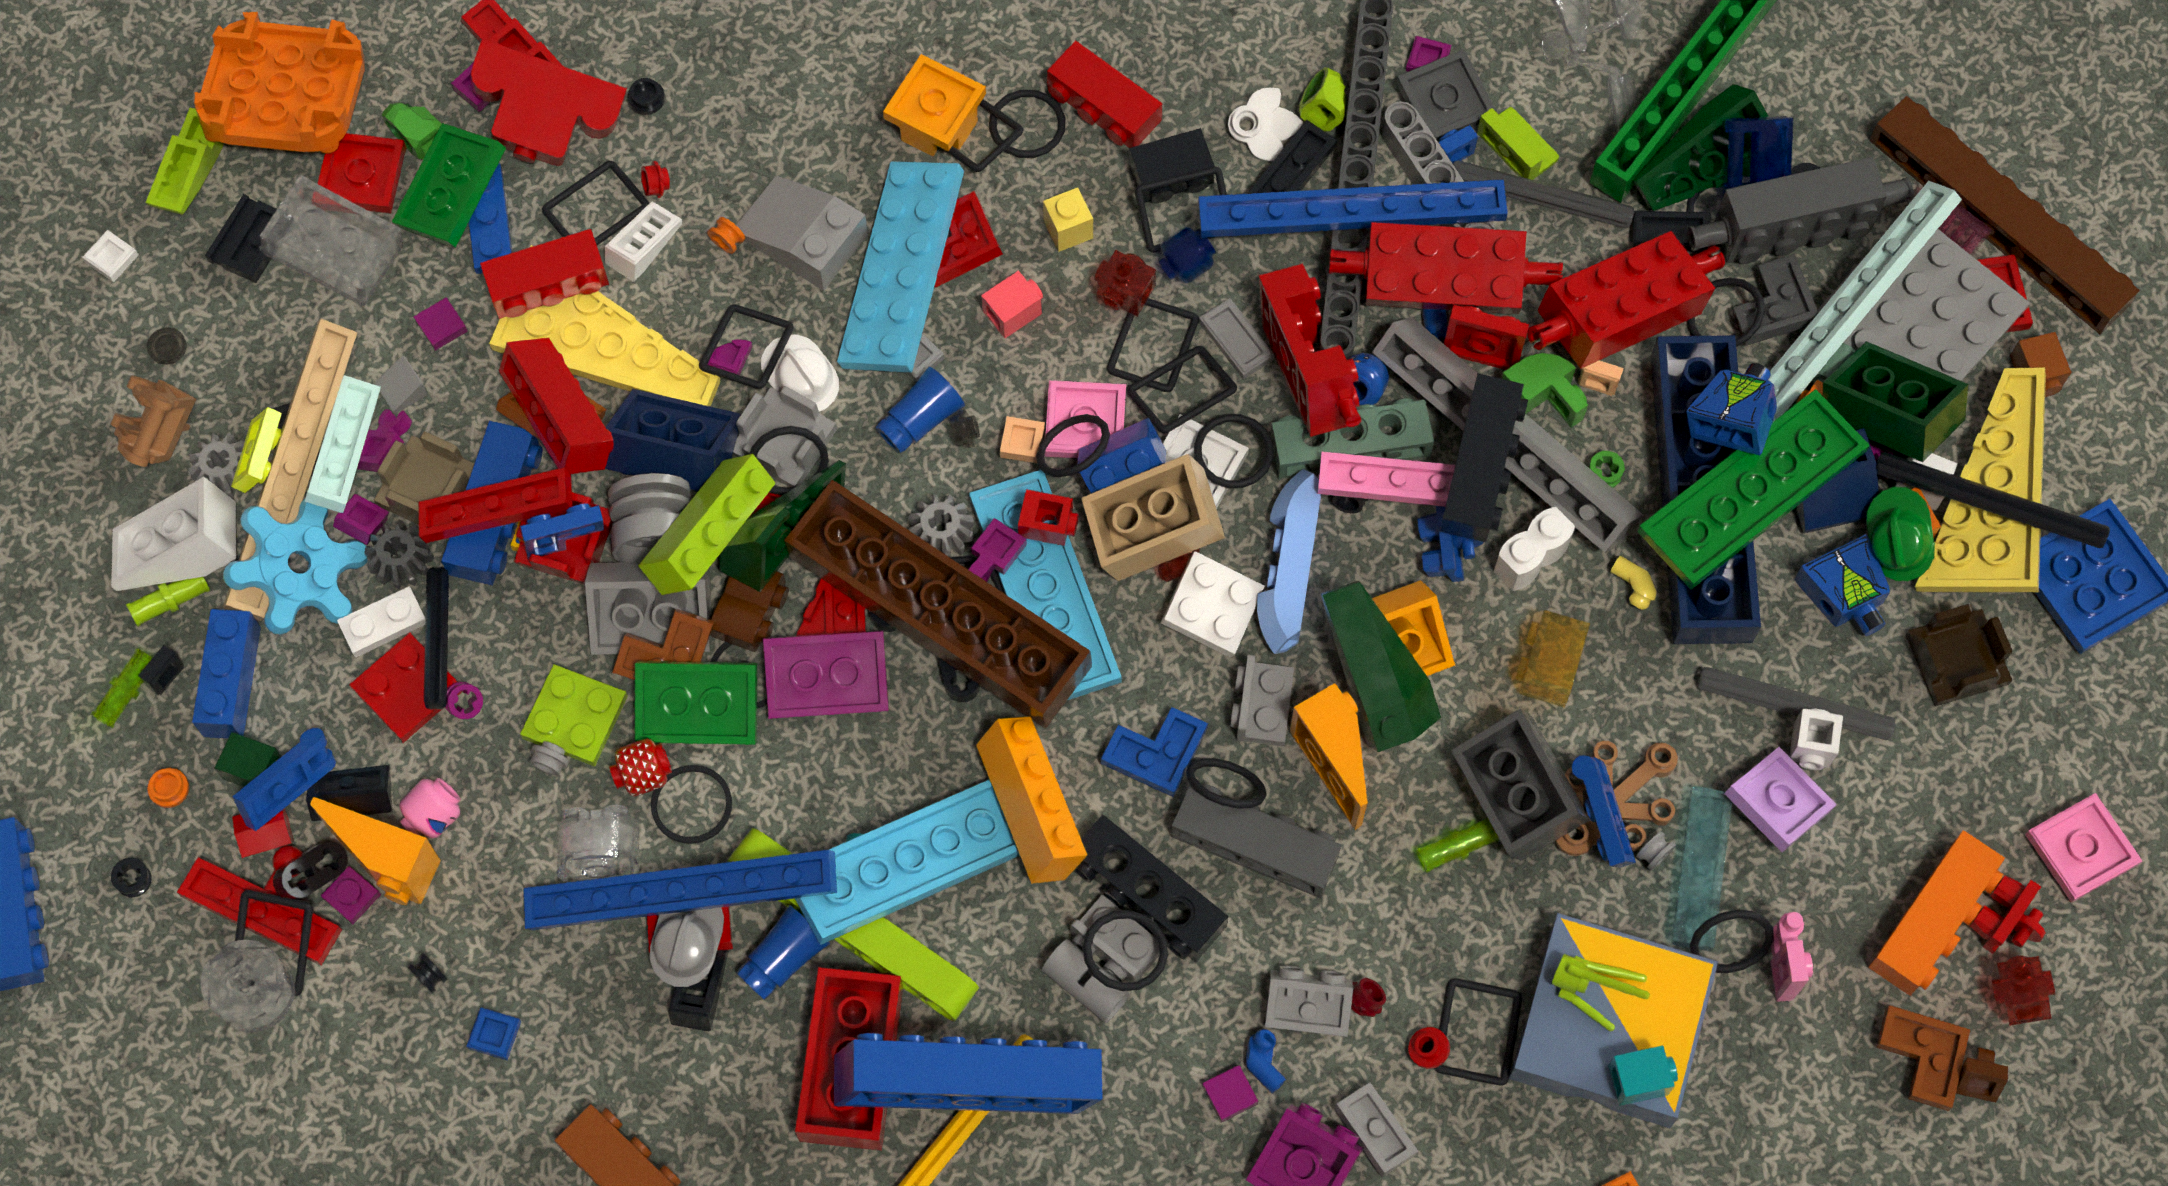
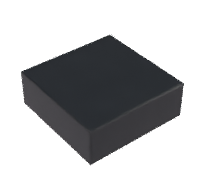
M163 645L140 672L138 677L149 690L159 696V694H163L184 669V664L175 652Z

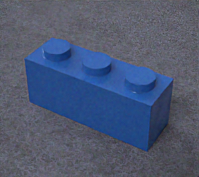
M211 609L192 720V723L203 737L228 739L231 732L244 736L261 630L260 625L250 611Z

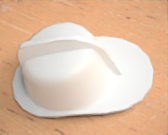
M791 335L768 382L779 392L783 386L794 390L815 402L818 410L822 411L835 401L838 394L839 378L822 351L809 338ZM781 337L773 340L765 348L761 357L763 373Z

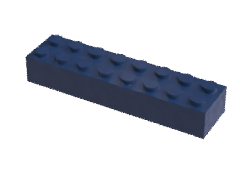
M1735 335L1658 336L1650 357L1662 508L1737 450L1691 438L1686 412L1720 371L1730 370L1738 372ZM1754 541L1692 589L1667 564L1673 644L1753 643L1761 628Z

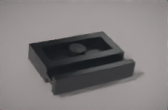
M243 194L205 256L209 263L221 265L223 269L257 283L293 225L294 220L290 214L259 200L256 202Z

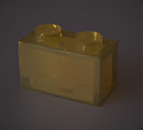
M1547 610L1543 611L1539 623L1531 622L1525 644L1532 645V650L1529 658L1521 657L1515 676L1516 680L1522 681L1519 691L1520 695L1565 708L1571 693L1590 623Z

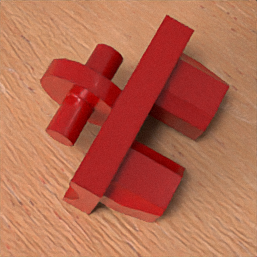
M2004 875L1992 891L1990 897L2007 907V912L2002 917L1984 905L1970 924V927L1987 940L1983 948L1994 954L1997 948L2003 945L2013 929L2017 933L2013 937L2012 943L2022 948L2027 940L2033 942L2042 941L2046 932L2039 922L2044 914L2036 908H2033L2028 916L2023 914L2042 886L2033 880H2030L2024 886L2020 882Z

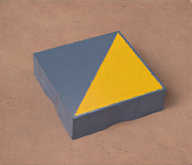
M1557 913L1551 925L1537 976L1536 991L1529 1015L1523 1026L1509 1079L1563 1096L1590 1099L1608 1107L1612 1111L1671 1128L1679 1116L1718 961ZM1564 954L1573 958L1578 956L1591 962L1645 974L1647 976L1646 982L1627 980L1606 974L1601 975L1648 991L1650 997L1642 999L1590 981L1585 994L1576 991L1577 996L1615 1025L1613 1031H1608L1573 1003L1558 997L1561 988L1552 985V980ZM1664 1046L1666 1057L1672 1056L1678 1073V1081L1674 1082L1675 1087L1670 1094L1619 1106L1608 1067L1612 1058L1616 1055Z

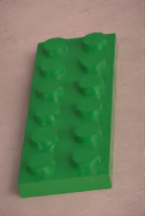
M1815 389L1772 422L1760 456L1736 450L1642 523L1637 532L1680 579L1692 589L1867 452L1870 445Z

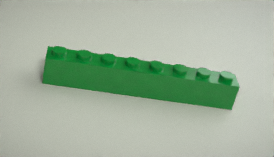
M1721 0L1596 160L1589 183L1621 203L1635 185L1633 179L1663 149L1777 0Z

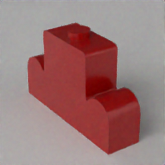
M485 39L481 40L471 70L472 91L479 99L494 102L502 98L491 130V139L499 141L507 150L513 151V156L517 159L529 163H534L536 159L551 165L561 166L565 160L577 125H580L582 131L591 138L600 139L607 137L616 127L627 91L625 87Z

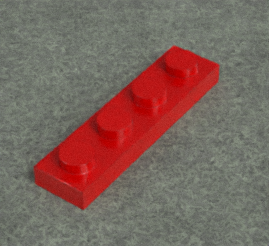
M563 467L419 501V537L425 543L528 520L542 514L566 511L572 507L571 473Z

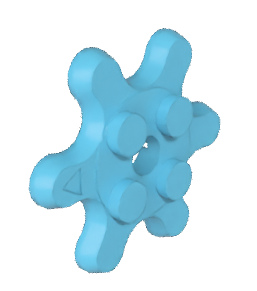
M305 499L299 505L296 519L290 523L275 521L263 507L251 506L247 508L241 515V526L254 539L256 545L255 552L247 560L230 562L223 572L225 583L234 590L256 587L266 593L269 599V607L265 614L264 622L268 630L274 634L281 635L290 631L294 626L297 612L306 606L318 608L327 620L338 624V619L351 614L353 610L352 604L340 592L337 585L338 577L344 570L361 568L368 561L365 556V548L367 547L358 540H349L342 543L332 541L324 530V523L329 509L304 502ZM296 553L302 555L306 561H309L308 569L305 573H295L290 569L288 565L290 555Z

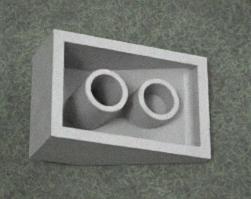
M779 176L774 177L736 225L744 233L746 238L744 241L823 291L868 235L866 216L862 212L834 195Z

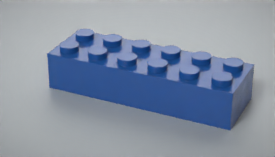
M865 1033L857 1035V1039L847 1043L843 1049L834 1055V1106L1079 1114L1103 1100L1102 1050L1088 1049V1043L1072 1041L1063 1043L1062 1047H1047V1041L1026 1040L1022 1042V1046L1007 1045V1041L1001 1038L983 1039L981 1044H966V1039L963 1037L940 1038V1043L924 1042V1036L904 1035L899 1037V1041H883V1035Z

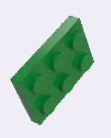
M442 123L392 223L400 229L456 248L506 147L499 141Z
M637 661L635 663V742L648 738L654 741V743L755 745L757 743V663Z

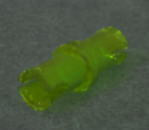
M136 648L117 678L113 676L109 681L110 689L90 715L101 723L107 724L108 727L113 728L131 699L136 700L140 695L137 690L143 682L138 675L153 657Z
M1487 817L1485 820L1460 831L1456 828L1448 831L1447 837L1423 848L1416 849V853L1425 872L1428 873L1432 869L1457 858L1463 861L1469 858V853L1500 839Z

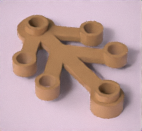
M1601 741L1596 744L1592 757L1599 758L1604 762L1613 786V764L1618 756V750L1612 742ZM1655 743L1648 748L1644 756V763L1613 790L1623 820L1652 821L1656 825L1663 826L1670 823L1675 814L1673 803L1665 798L1657 799L1652 804L1625 803L1654 776L1662 778L1674 771L1678 762L1675 749L1666 743ZM1600 749H1607L1610 751L1612 758L1604 760L1600 758L1598 751ZM1663 752L1668 756L1669 761L1660 763L1656 760L1655 754ZM1571 767L1566 771L1565 776L1583 806V791L1586 787L1584 781L1581 785H1574L1570 782L1569 776L1573 775ZM1660 806L1666 808L1669 816L1665 818L1659 817L1655 813V808ZM1590 820L1576 828L1581 831L1582 839L1574 840L1568 833L1555 842L1564 853L1571 856H1580L1587 853L1593 845H1597V839L1601 835L1597 828V822L1593 823ZM1637 824L1626 826L1627 833L1634 832L1640 837V842L1635 844L1630 842L1632 851L1641 849L1646 840L1645 830Z

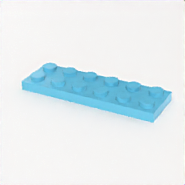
M890 162L837 363L842 368L912 373L964 170L959 163Z
M1038 470L970 492L969 498L982 533L994 518L1018 533V522L1026 489L1052 494L1045 473L1042 470ZM1047 520L1044 522L1048 524L1057 525L1056 522L1052 520ZM1069 536L1066 538L1065 546L1027 539L1026 547L1004 575L997 570L996 572L1004 594L1091 651L1092 668L1068 700L1121 683L1120 671Z
M989 779L829 849L835 852L837 893L795 898L818 942L822 945L1016 858L1020 854Z

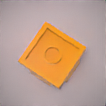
M921 54L883 111V117L900 128L901 140L931 156H934L937 152V146L948 152L952 146L960 150L978 122L977 108L986 95V86Z

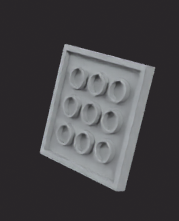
M1937 229L1843 343L1857 351L1867 341L1963 381L2029 307L2030 302ZM1850 274L1841 282V284L1818 308V312H1820V310L1825 306V304L1830 300V298L1835 294V292L1840 288V286L1845 282V280L1850 276Z

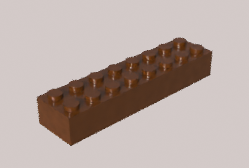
M831 480L784 540L790 558L1025 716L1031 717L1034 722L1045 729L1092 668L1091 651L834 480Z

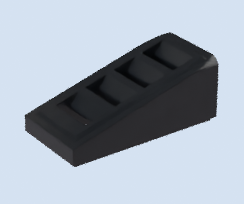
M729 950L717 951L715 964L707 975L711 976L710 981L701 980L699 983L689 987H675L668 1010L671 1025L711 1031ZM687 989L706 992V996L686 994Z

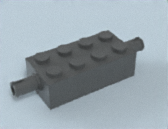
M1873 157L1726 189L1714 222L1689 226L1687 238L1693 251L1721 244L1726 262L1739 261L1741 264L1754 262L1762 255L1776 253L1778 256L1787 255L1794 252L1798 247L1810 244L1813 247H1822L1841 237L1848 236L1849 239H1858L1867 235L1872 230L1882 207L1911 202L1914 198L1913 186L1907 177L1883 184Z

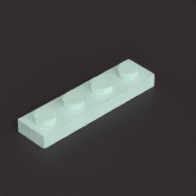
M343 376L304 502L340 513L344 512L378 399L380 386L349 376Z

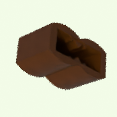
M776 572L761 592L729 577L724 594L720 598L711 618L712 621H715L711 636L756 652L760 643L763 644V639L770 638L774 623L770 621V618L775 609L781 610L787 600L789 587L785 586L786 581L783 573Z

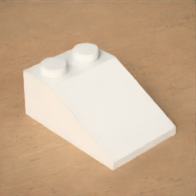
M202 477L114 528L112 537L111 587L116 591L204 577L228 565L236 559V501L208 479Z

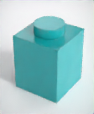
M1664 1046L1616 1055L1608 1065L1619 1106L1668 1096L1675 1087L1674 1082L1678 1081L1674 1059L1672 1056L1666 1057Z

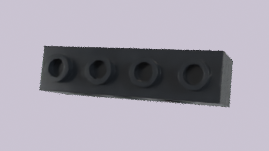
M1102 814L1081 838L1087 856L1074 871L1085 881L1091 883L1094 879L1105 888L1104 895L1117 907L1122 908L1126 905L1132 911L1144 914L1158 924L1168 940L1167 947L1179 958L1185 960L1188 956L1196 963L1226 929L1229 917L1105 815ZM1119 859L1127 867L1120 873H1111L1106 870L1104 865L1109 860ZM1149 884L1154 886L1158 893L1153 898L1144 899L1137 895L1136 889L1141 885ZM1173 910H1182L1187 913L1189 920L1184 924L1176 925L1168 920L1167 915ZM1136 921L1145 930L1153 934V932L1148 927H1146L1141 922Z

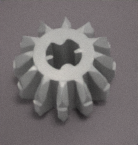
M212 433L211 443L208 445L198 441V448L201 452L189 454V460L193 465L188 469L189 476L195 481L205 477L233 499L235 488L231 487L245 441L240 440L237 442L234 435L230 433L222 441L218 435Z
M933 494L931 496V505L919 501L917 504L919 513H910L909 524L912 527L908 530L950 558V550L952 549L963 555L965 552L963 542H971L973 540V532L970 528L974 526L973 517L966 515L967 506L964 502L954 506V497L950 494L945 498L944 502H939L937 495ZM945 524L946 530L937 531L936 525Z

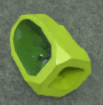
M1327 67L1320 70L1309 82L1299 104L1300 117L1304 121H1310L1323 131L1333 130L1342 123L1345 117L1348 102L1340 73Z

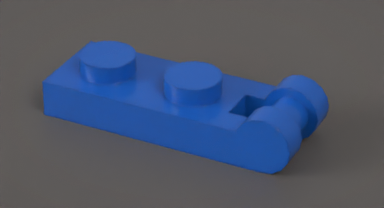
M312 728L305 731L296 746L232 796L247 827L254 831L260 829L335 767V757L330 749H326L327 739L321 729Z
M1586 755L1575 758L1572 763V772L1577 778L1584 781L1589 799L1585 800L1586 811L1590 820L1593 823L1597 822L1601 835L1597 839L1601 857L1605 862L1609 861L1611 867L1621 868L1636 863L1604 762L1599 758Z

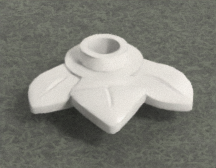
M1262 88L1252 94L1247 105L1236 108L1230 114L1228 120V130L1231 136L1241 143H1247L1255 157L1269 162H1273L1284 149L1281 141L1294 136L1303 125V121L1297 115L1279 107L1281 92L1278 88ZM1244 119H1248L1253 123L1254 127L1249 131H1244L1240 128L1239 123Z

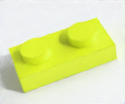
M267 407L251 420L231 487L246 493L257 483L262 484L266 480L271 469V462L268 461L270 451L275 448L281 436V429L277 427L282 413Z

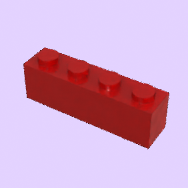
M550 338L507 342L499 373L557 468L565 467L571 474L605 470L609 454L614 446L613 436L602 423L594 405L585 396L579 381L574 378L565 364L562 354L558 353Z

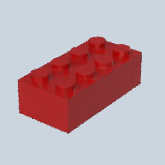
M818 967L795 1128L799 1142L882 1151L888 1108L834 1106V1055L843 1049L847 1043L857 1039L859 1034L876 1033L883 1035V1041H897L903 995L901 976Z

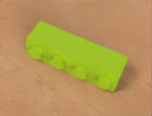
M753 454L723 460L638 565L661 595L692 590L776 484Z

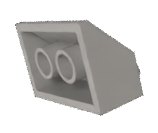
M641 562L590 563L585 579V593L591 655L619 654L626 633L664 645L676 609L711 620L709 568L692 590L661 595L638 565ZM710 637L705 652H710Z

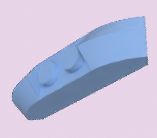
M1304 469L1298 472L1284 486L1274 503L1269 520L1281 528H1276L1273 552L1280 553L1278 566L1270 564L1267 588H1271V590L1258 593L1257 613L1263 636L1274 654L1284 653L1298 644L1321 499V494H1317L1319 479L1314 473Z

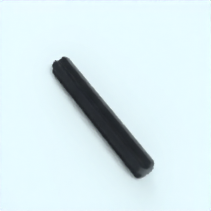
M444 567L428 569L426 579L425 707L430 710L443 709L447 705L448 571Z

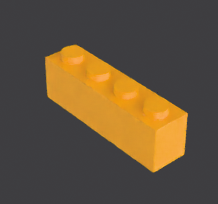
M1032 718L997 719L976 746L1031 884L1066 880L1085 859L1087 852Z

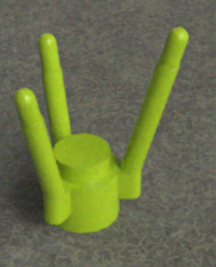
M1564 954L1552 980V985L1561 988L1558 997L1573 1003L1608 1031H1613L1615 1025L1577 996L1576 991L1585 994L1590 981L1642 999L1650 997L1648 991L1601 975L1606 974L1627 980L1646 982L1647 976L1645 974L1591 962L1578 956L1573 958Z

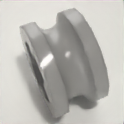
M1662 831L1657 833L1636 856L1639 860H1647V868L1650 871L1654 870L1676 847L1674 842L1668 843L1665 841V834Z

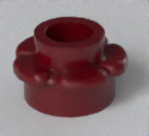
M1369 978L1353 982L1351 1009L1361 1016L1374 1017L1376 1014H1380L1382 1006L1386 1002V994L1382 987Z

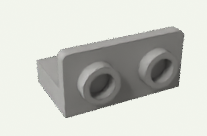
M1248 654L1246 667L1238 666L1235 689L1243 690L1242 703H1233L1230 727L1238 728L1237 741L1284 747L1294 667L1256 663V655Z
M1101 895L1080 921L1076 919L1071 924V935L1074 937L1072 943L1083 951L1086 933L1094 922L1112 911H1121V909L1104 895ZM1116 919L1103 925L1095 934L1091 946L1092 954L1094 953L1106 963L1103 968L1120 982H1123L1125 979L1128 982H1137L1160 955L1157 939L1131 919Z
M1285 965L1280 966L1279 971L1271 970L1265 1027L1348 1037L1353 981L1345 979L1344 973L1331 970L1321 971L1320 976L1304 974V969L1296 966Z

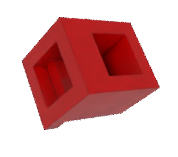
M1026 489L1018 522V534L1026 539L1065 546L1067 536H1075L1079 514L1073 513V498ZM1047 520H1052L1056 522L1057 525L1048 524L1044 522Z

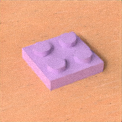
M1780 747L1731 785L1724 793L1781 852H1784L1837 805Z

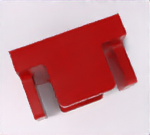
M572 492V507L579 504H589L590 508L598 506L592 498ZM599 506L604 530L565 540L567 550L544 556L531 554L529 560L520 527L528 523L527 520L521 521L516 534L520 545L514 562L527 568L585 585L590 563L600 562L613 523L609 515V509ZM562 511V512L553 513V514H550V515H551V518H553V517L561 516V515H564V514H567V513H566V511Z

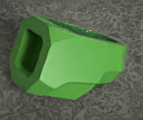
M408 103L390 104L382 113L383 120L397 139L404 140L406 149L413 156L423 160L441 126L439 120L425 107H412Z

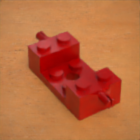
M1303 263L1259 275L1262 327L1310 437L1359 425L1361 423V416L1356 409L1359 407V398L1353 385L1354 382L1358 381V372L1354 360L1346 359L1340 345L1317 352L1314 351L1312 345L1318 342L1317 326L1322 325L1321 313L1316 304V300L1321 299L1316 278H1309Z

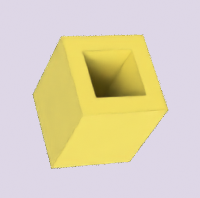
M1078 187L1043 201V220L1058 252L1093 239V217Z

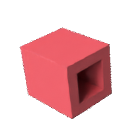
M1019 270L981 295L982 311L1004 338H1007L1042 314L1041 299L1043 294L1040 288L1032 279L1027 281Z

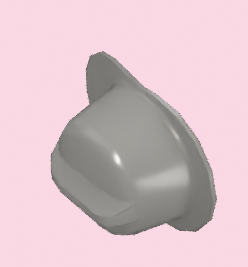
M721 907L659 915L650 946V962L653 971L663 982L674 987H689L699 983L709 974L715 961L723 932L724 915Z

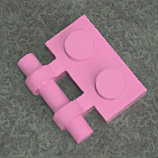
M1797 912L1785 913L1773 928L1774 941L1771 946L1773 959L1770 963L1777 1002L1793 1001L1807 984L1809 977L1813 975L1811 955L1809 952L1804 953L1803 941L1798 940V936L1804 929V922L1802 916Z

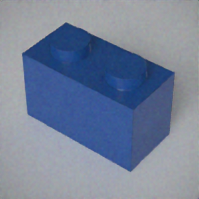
M1147 418L1111 434L1107 448L1099 459L1087 469L1081 471L1080 474L1092 494L1164 464L1166 461V449L1150 419ZM1100 440L1079 449L1077 464L1083 462L1094 452Z

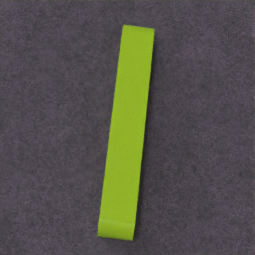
M752 828L727 862L790 855L793 853L761 831ZM795 898L778 900L786 907L791 905L805 917ZM884 917L833 939L880 973L901 976L903 989L950 1021H956L979 989V986L965 973Z

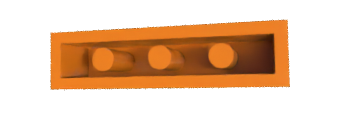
M1963 830L1954 840L1868 968L1909 996L1919 986L1926 990L1939 972V969L1933 966L1939 956L1942 954L1948 958L1960 941L1961 937L1956 935L1955 932L1963 922L1969 926L1981 910L1982 905L1976 901L1982 892L1986 891L1991 894L2004 874L1998 871V868L2005 857Z

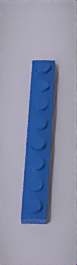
M1504 179L1199 196L1198 198L1201 238L1371 228V222L1437 225L1506 221L1508 215Z
M822 850L524 888L525 929L540 930L837 893L835 852Z

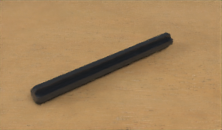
M1882 452L1877 460L1876 469L1878 475L2097 548L2105 546L2110 533V528L2106 525L1887 452Z

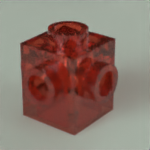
M1115 250L1109 262L1103 260L1096 271L1094 280L1097 281V297L1101 298V301L1112 309H1123L1138 316L1156 286V269L1146 265L1137 255L1131 253L1123 254Z
M2015 956L2006 962L1997 963L1999 979L1991 981L1996 1004L2005 1003L2009 1025L2052 1019L2048 996L2056 995L2051 970L2042 971L2039 956Z

